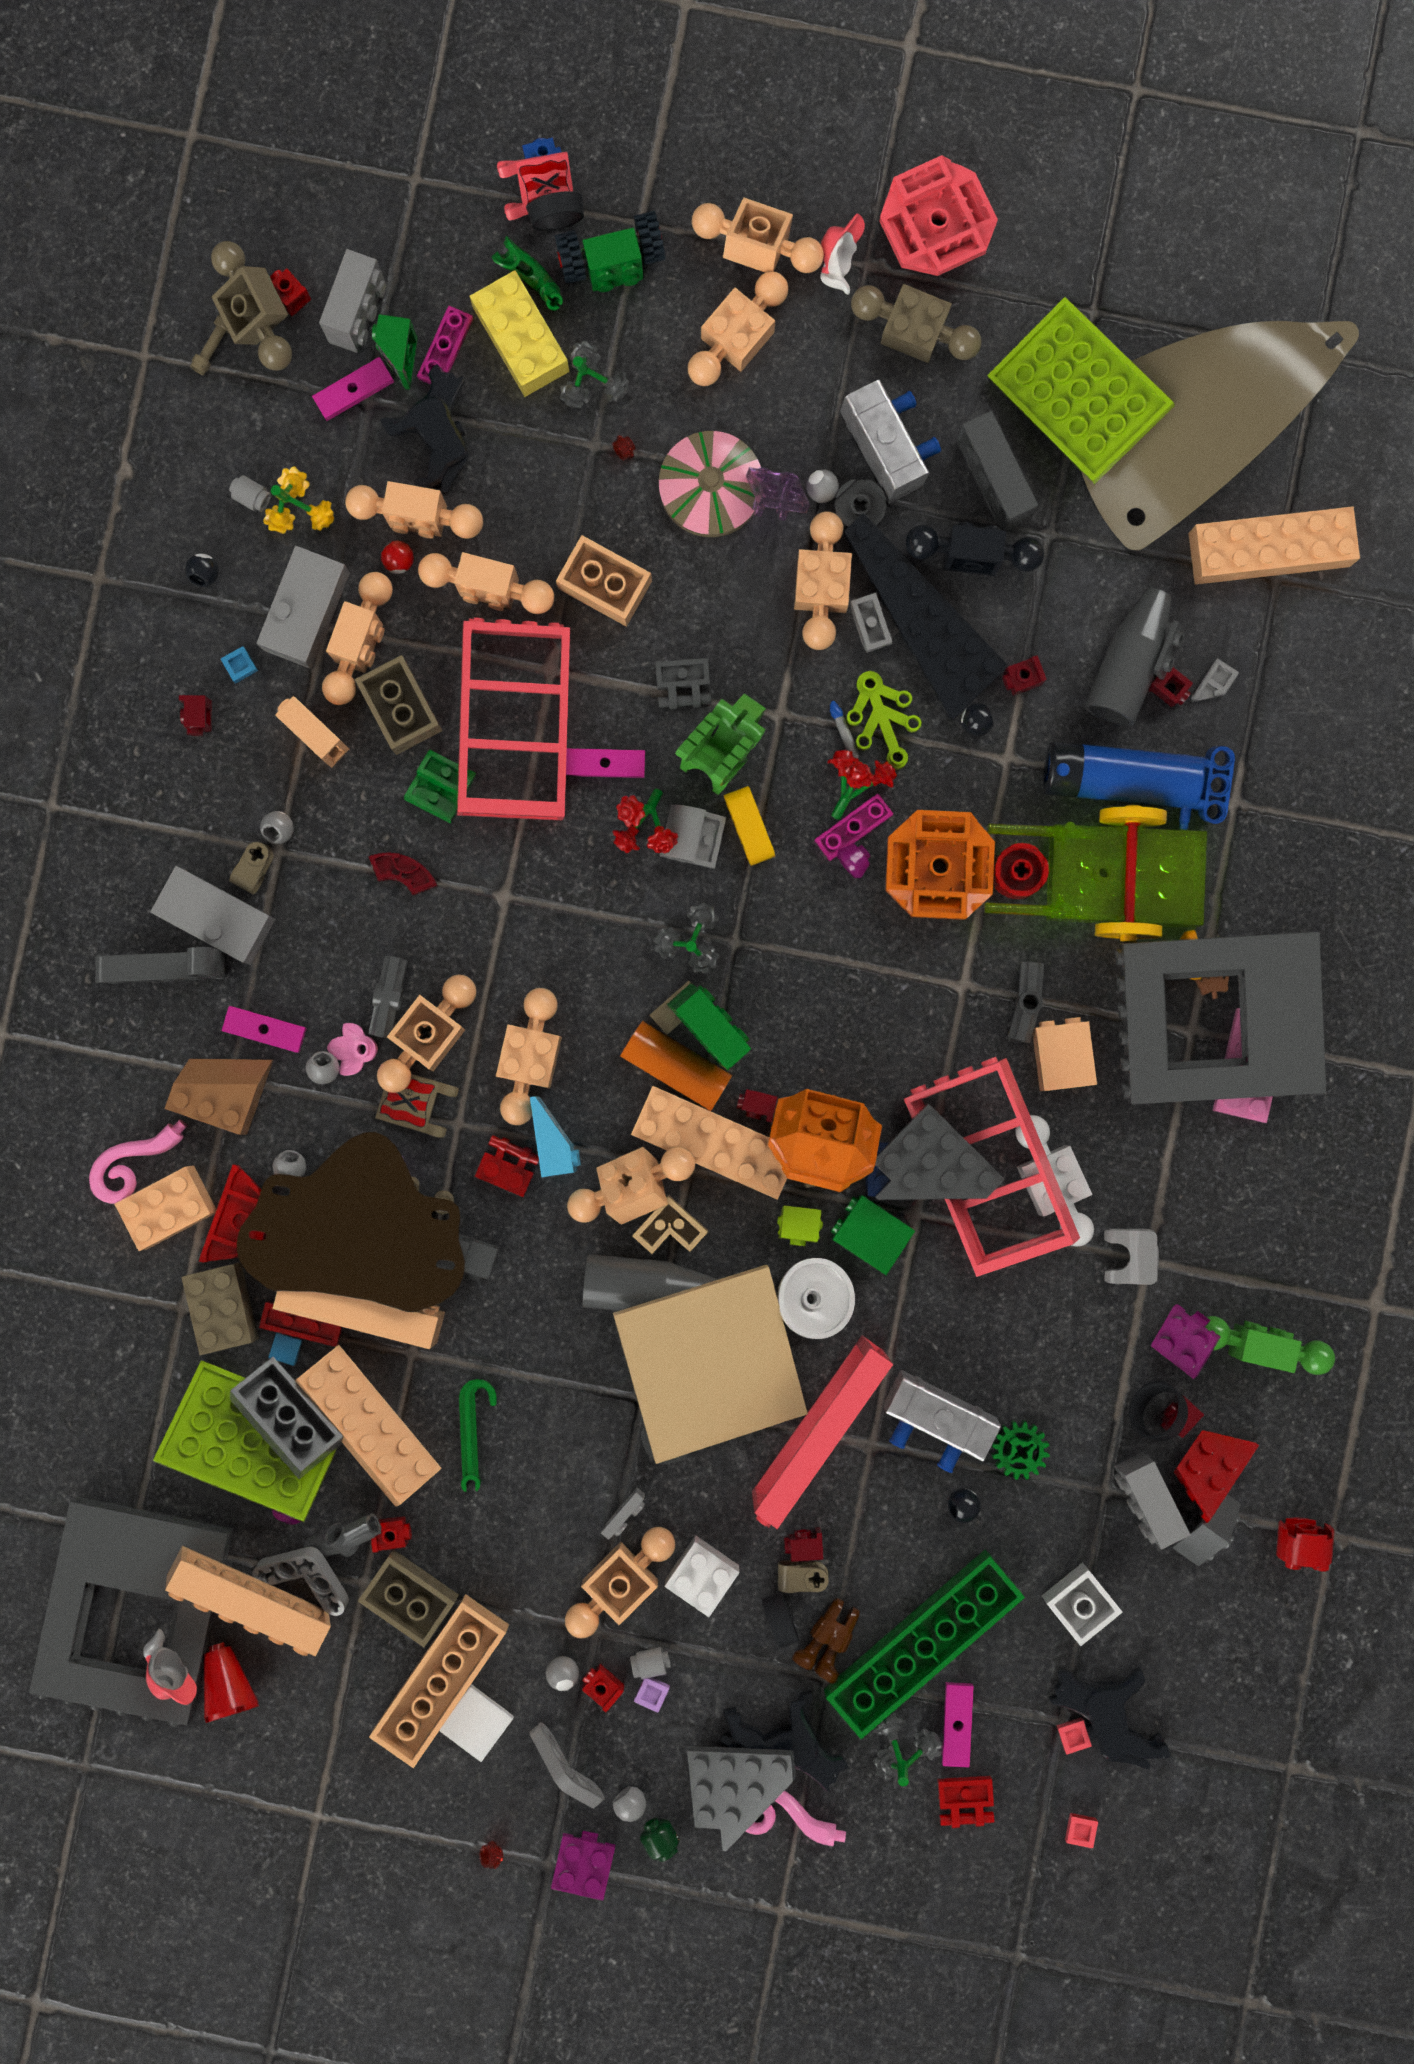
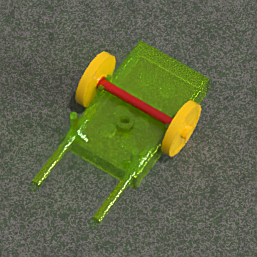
M1126 805L1125 807H1111L1100 810V823L1120 827L1075 825L1073 822H1068L1064 825L1054 824L1053 826L988 823V834L1050 837L1047 905L985 903L984 913L1047 916L1046 921L1098 923L1095 924V936L1120 939V942H1136V939L1162 938V926L1193 928L1203 926L1207 831L1145 829L1144 827L1166 824L1167 811L1139 805ZM1100 869L1106 871L1107 876L1105 878L1100 876Z

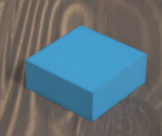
M244 646L221 658L222 663L235 683L258 671Z
M276 1332L268 1358L274 1356L277 1361L292 1366L296 1365L304 1339Z

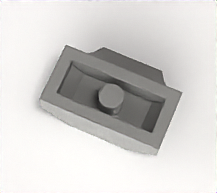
M876 593L852 600L850 605L853 618L866 653L891 645L893 637L899 630L893 622L894 619L887 607L877 598Z

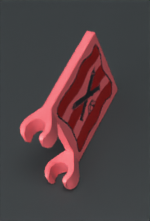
M567 152L517 161H500L497 163V169L501 178H507L515 174L518 175L522 203H508L504 206L508 220H515L528 215L527 204L538 197L556 192L573 191Z

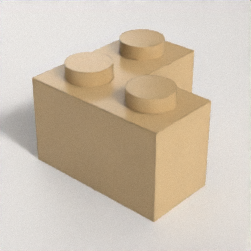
M668 1195L666 1197L668 1205L654 1210L632 1237L651 1254L669 1235L673 1236L691 1252L708 1233V1230Z

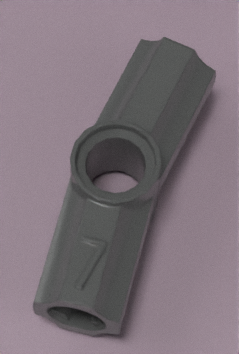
M385 956L380 980L375 986L372 1006L374 1008L369 1034L387 1038L395 1026L396 1014L400 1010L404 988L402 986L408 964L407 960L393 956Z
M1020 962L1018 996L1015 1001L1016 1007L1007 1038L1030 1044L1037 1016L1043 1005V963ZM1026 995L1032 996L1035 1000V1006L1032 1010L1025 1008L1023 1005V999Z
M372 1513L346 1526L341 1523H335L329 1527L327 1532L307 1538L304 1548L314 1547L320 1550L324 1557L339 1553L344 1557H350L358 1550L360 1544L381 1534V1525L377 1516Z

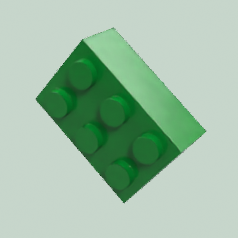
M690 983L667 1005L715 1061L726 1070H729L751 1050L747 1044L750 1039L740 1028L730 1024L733 1019L723 1008L713 1005L715 998L706 988H703L701 985L696 987Z

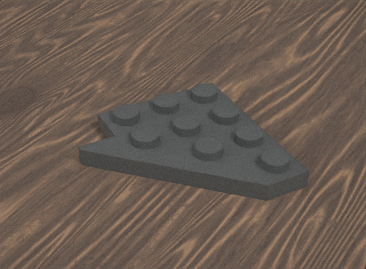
M926 1104L878 1153L875 1166L890 1181L874 1197L878 1200L987 1199L1005 1179L929 1104Z
M690 1746L687 1750L695 1828L720 1829L722 1850L727 1851L794 1781L796 1773L793 1750Z

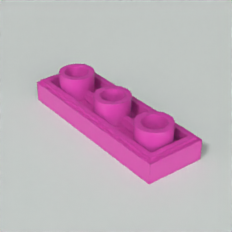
M448 306L417 374L419 380L431 385L428 374L437 364L444 372L450 373L472 324V315ZM448 344L447 348H441L442 345Z
M378 357L312 397L324 418L328 421L394 383V380L381 358ZM357 388V391H356V392H354V393H351V392H350L351 389Z
M567 748L566 776L645 778V750ZM608 760L610 765L604 768L601 766L602 761Z
M876 794L814 841L830 862L837 857L840 848L855 844L894 814L881 796ZM856 823L859 829L852 831L849 825Z
M233 1006L228 1007L222 1027L223 1032L300 1053L307 1029L303 1026ZM264 1025H267L269 1028L266 1034L262 1033Z
M946 1682L942 1746L943 1766L970 1767L974 1688L971 1683ZM955 1721H961L959 1726H953Z

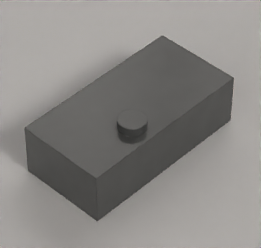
M992 410L964 423L956 442L1000 530L1008 532L1029 522L1038 507V503Z
M274 1356L230 1390V1401L298 1479H301L342 1443L343 1435Z

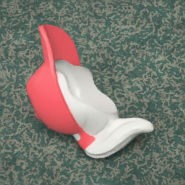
M858 213L845 227H830L821 241L824 251L821 280L827 286L840 289L847 295L850 293V286L844 276L851 268L852 255L857 250L856 243L861 238L865 228L864 220Z

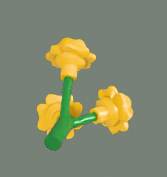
M295 466L291 467L290 470L287 468L282 470V475L277 479L278 484L282 485L281 487L278 485L272 486L271 493L279 499V505H274L272 509L265 510L264 524L268 525L270 531H277L282 534L286 533V529L292 530L295 516L290 514L289 508H284L285 503L290 502L306 510V513L311 516L312 529L321 531L323 527L328 528L334 521L331 502L322 500L315 507L312 504L308 506L295 499L297 495L303 497L305 490L310 486V483L305 480L307 474L300 472Z

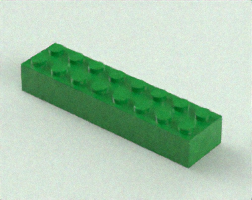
M985 1549L842 1672L835 1684L830 1683L824 1688L826 1699L860 1739L864 1738L1025 1598L1024 1595Z

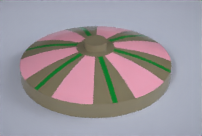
M719 431L698 432L679 441L665 457L659 474L660 498L669 517L683 530L701 537L725 536L742 528L757 511L763 493L762 469L754 452L735 436Z

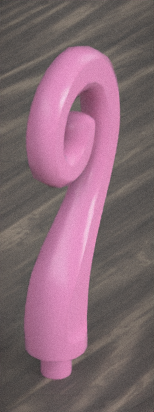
M179 1119L175 1125L168 1123L151 1139L125 1142L105 1150L96 1159L89 1174V1183L93 1194L101 1201L115 1204L132 1195L137 1185L134 1172L124 1165L113 1167L109 1171L108 1177L110 1179L122 1177L125 1185L119 1191H112L104 1184V1173L108 1166L115 1160L123 1157L158 1155L172 1149L184 1138L182 1132L187 1128V1124Z
M784 1791L775 1800L788 1812L801 1831L811 1840L828 1846H834V1841L845 1843L846 1831L836 1830L835 1823L820 1821L810 1816L802 1805L788 1792ZM770 1805L763 1812L764 1818L761 1822H754L745 1832L760 1835L771 1829L776 1819L773 1806Z

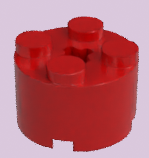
M1017 843L1007 847L994 860L993 884L995 889L1011 899H1024L1033 895L1047 881L1049 874L1048 861L1039 849L1031 844ZM1018 866H1021V871H1025V874L1021 877H1018V873L1014 872V869Z
M1286 1518L1285 1524L1280 1520L1278 1523L1276 1555L1279 1559L1285 1561V1567L1289 1569L1300 1570L1303 1566L1312 1567L1317 1571H1328L1329 1565L1332 1563L1334 1528L1324 1523V1528L1316 1526V1520L1308 1518Z

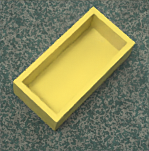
M516 270L470 295L474 311L524 397L570 372L567 358Z

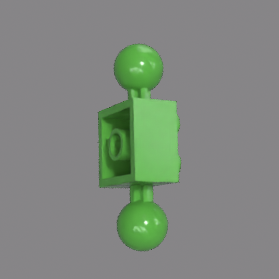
M1207 1316L1210 1322L1205 1328L1209 1331L1213 1330L1221 1336L1213 1350H1219L1226 1345H1230L1228 1355L1244 1362L1295 1373L1297 1362H1300L1307 1372L1314 1375L1325 1374L1334 1366V1351L1323 1341L1314 1340L1301 1346L1302 1341L1294 1339V1333L1283 1329L1270 1327V1330L1267 1331L1268 1327L1244 1321L1243 1325L1235 1323L1232 1330L1222 1318Z

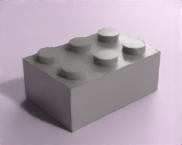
M346 249L319 321L330 344L359 353L361 345L364 346L366 344L370 321L373 322L377 315L376 304L379 297L382 298L386 290V282L377 259Z
M1141 1452L1114 1466L1118 1473L1114 1475L1120 1489L1124 1490L1126 1495H1129L1130 1498L1126 1499V1502L1132 1513L1136 1514L1138 1519L1141 1520L1138 1526L1143 1536L1148 1538L1151 1544L1155 1543L1162 1550L1190 1536L1186 1524L1155 1462Z

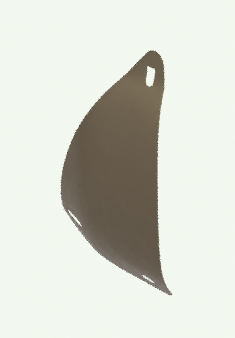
M1264 321L1246 323L1202 333L1167 345L1133 360L1132 362L1174 402L1175 406L1096 484L1082 472L1097 509L1122 544L1131 550L1145 548L1201 506L1257 457L1297 417L1330 379L1343 358L1356 343L1359 337L1357 326L1350 321L1315 323ZM1338 332L1344 340L1334 349H1329L1325 342ZM1132 508H1140L1145 513V521L1139 526H1134L1127 520V514Z

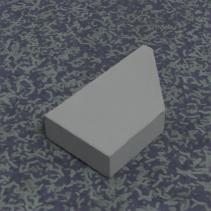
M1217 658L1189 701L1197 702L1224 696L1239 672Z

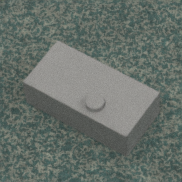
M295 545L256 644L263 651L312 669L350 575L345 564Z
M175 866L150 913L249 965L253 962L276 920L178 866Z

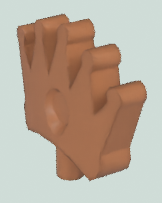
M1223 976L1202 977L1201 981L1194 980L1202 996L1212 993V998L1218 999L1217 992L1225 993L1228 991L1229 976H1225V978Z

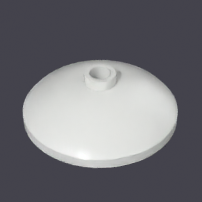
M822 1258L800 1261L784 1274L779 1284L777 1299L782 1319L792 1331L800 1336L810 1339L831 1337L846 1326L853 1314L855 1293L852 1282L846 1272L832 1261ZM809 1294H811L814 1298L812 1304L808 1303L807 1296Z

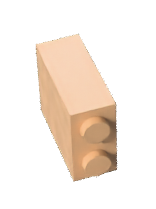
M294 696L291 699H285L279 705L275 716L331 768L349 750L335 734Z
M1081 1017L1065 1019V1024L1055 1025L1054 1020L1038 1022L1039 1027L1034 1028L1033 1042L1040 1091L1097 1085L1089 1021L1081 1022Z

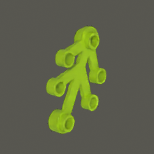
M864 672L857 680V690L860 694L854 708L847 714V722L851 726H858L862 722V711L869 699L873 711L862 734L856 739V746L859 750H868L872 744L873 733L879 723L889 750L886 761L895 770L902 769L908 761V754L903 748L899 747L889 720L904 726L907 731L913 733L917 732L921 727V719L916 715L907 716L883 705L880 695L896 701L900 708H906L911 704L912 695L908 691L899 692L883 685L881 676L876 672ZM867 680L874 681L875 686L873 688L866 687L865 682ZM901 695L907 696L908 703H901L899 697ZM853 713L858 714L859 721H851L850 715ZM915 720L918 726L911 728L908 725V721ZM861 738H866L869 744L867 746H861L859 744V740ZM895 753L901 754L902 761L896 762L893 759V755Z

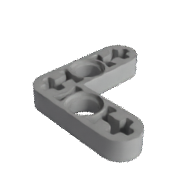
M305 1547L263 1558L252 1572L254 1578L270 1585L304 1577L324 1611L333 1616L341 1615L349 1603L346 1591L320 1550L314 1547ZM282 1563L290 1564L294 1570L286 1569ZM317 1578L325 1579L329 1585L321 1584Z
M540 1722L530 1731V1736L553 1780L564 1793L593 1809L605 1799L601 1789L595 1782L570 1767L552 1732L545 1724Z

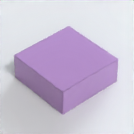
M653 1677L643 1679L634 1702L658 1713L670 1685Z

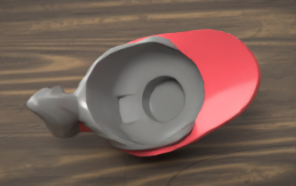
M158 1629L155 1636L147 1642L143 1649V1655L148 1663L146 1683L156 1698L160 1700L172 1698L180 1704L188 1705L196 1696V1683L189 1675L188 1668L183 1665L178 1654L163 1647L165 1635L161 1629Z

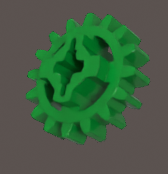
M1014 1420L1011 1421V1428L1009 1429L1003 1424L1001 1427L1004 1432L1002 1434L998 1433L996 1436L998 1442H993L992 1447L997 1449V1451L991 1453V1457L999 1459L995 1464L998 1469L1004 1467L1003 1473L1006 1476L1013 1472L1015 1480H1018L1020 1474H1023L1026 1480L1029 1479V1472L1031 1471L1038 1475L1037 1467H1046L1042 1459L1050 1457V1454L1044 1451V1448L1049 1447V1443L1041 1441L1045 1434L1042 1431L1036 1433L1037 1426L1035 1424L1028 1428L1025 1420H1022L1020 1426ZM1026 1433L1030 1436L1027 1435L1026 1437L1022 1438L1017 1437L1015 1434ZM1007 1440V1450L1003 1452V1446L1005 1441ZM1018 1445L1023 1447L1024 1453L1022 1455L1017 1452L1016 1447ZM1037 1448V1454L1033 1460V1450ZM1016 1462L1025 1464V1466L1023 1467H1015L1012 1465Z

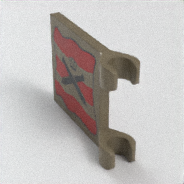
M411 1074V1081L403 1091L391 1093L383 1090L375 1118L438 1138H444L447 1129L429 1123L438 1093L456 1097L459 1088Z

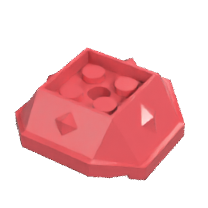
M941 155L893 178L879 221L901 268L939 276L984 255L998 219L976 173L964 166L951 162L950 159ZM940 220L943 222V225L937 226L932 221Z

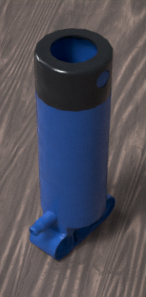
M1051 742L1045 757L1043 790L1047 795L1181 808L1179 828L1187 830L1191 809L1198 810L1199 817L1205 822L1217 824L1226 818L1235 755L1230 748L1225 746L1211 747L1204 757ZM1222 751L1225 754V761L1218 766L1215 763L1214 757L1217 752ZM1218 777L1222 785L1218 791L1214 792L1211 789V782L1214 778ZM1215 804L1218 808V813L1215 817L1209 818L1207 809L1210 805Z

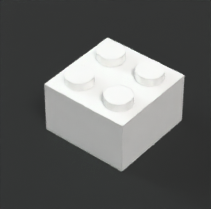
M695 1535L666 1577L665 1587L707 1617H710L738 1576L739 1565Z
M1083 1562L1042 1595L1046 1604L1080 1646L1123 1613Z

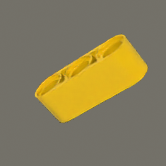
M749 786L723 795L750 866L774 858V849Z

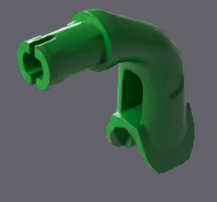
M506 236L504 245L508 249L507 253L500 254L496 252L492 255L493 261L510 272L516 270L520 279L540 295L549 309H559L558 303L560 305L563 303L559 286L539 262Z

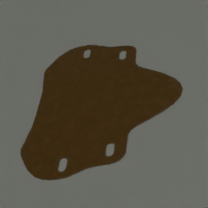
M376 1132L362 1133L350 1138L310 1176L298 1177L275 1174L268 1177L262 1186L255 1209L241 1226L237 1238L239 1261L251 1276L270 1290L318 1292L373 1301L405 1312H417L442 1303L452 1296L461 1284L465 1269V1260L459 1242V1207L451 1200L428 1197L421 1194L417 1190L407 1165L395 1144L386 1136ZM275 1186L287 1187L290 1189V1194L288 1196L277 1195L272 1192V1189ZM433 1211H443L449 1213L450 1217L448 1220H438L432 1218L431 1214ZM253 1230L265 1232L267 1237L265 1240L251 1239L249 1232ZM439 1260L452 1261L455 1267L452 1270L441 1269L437 1267L436 1263Z

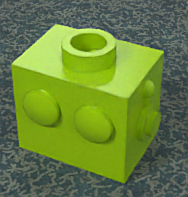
M783 1206L781 1215L777 1219V1224L780 1226L778 1231L779 1238L789 1239L790 1245L806 1246V1242H818L820 1238L819 1231L823 1227V1222L820 1219L821 1210Z

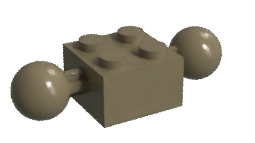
M231 241L218 243L212 250L211 262L219 274L230 279L212 296V299L234 344L257 345L261 341L258 347V357L261 363L273 371L283 370L291 362L292 349L284 338L274 335L272 330L288 316V313L266 269L245 266V254L236 243Z
M903 284L895 305L886 302L882 292L877 287L871 285L860 287L852 296L851 308L859 319L870 321L879 316L888 320L881 339L882 345L926 363H929L938 341L947 344L950 353L959 360H969L980 351L982 340L977 329L970 325H961L955 329L945 326L952 303Z

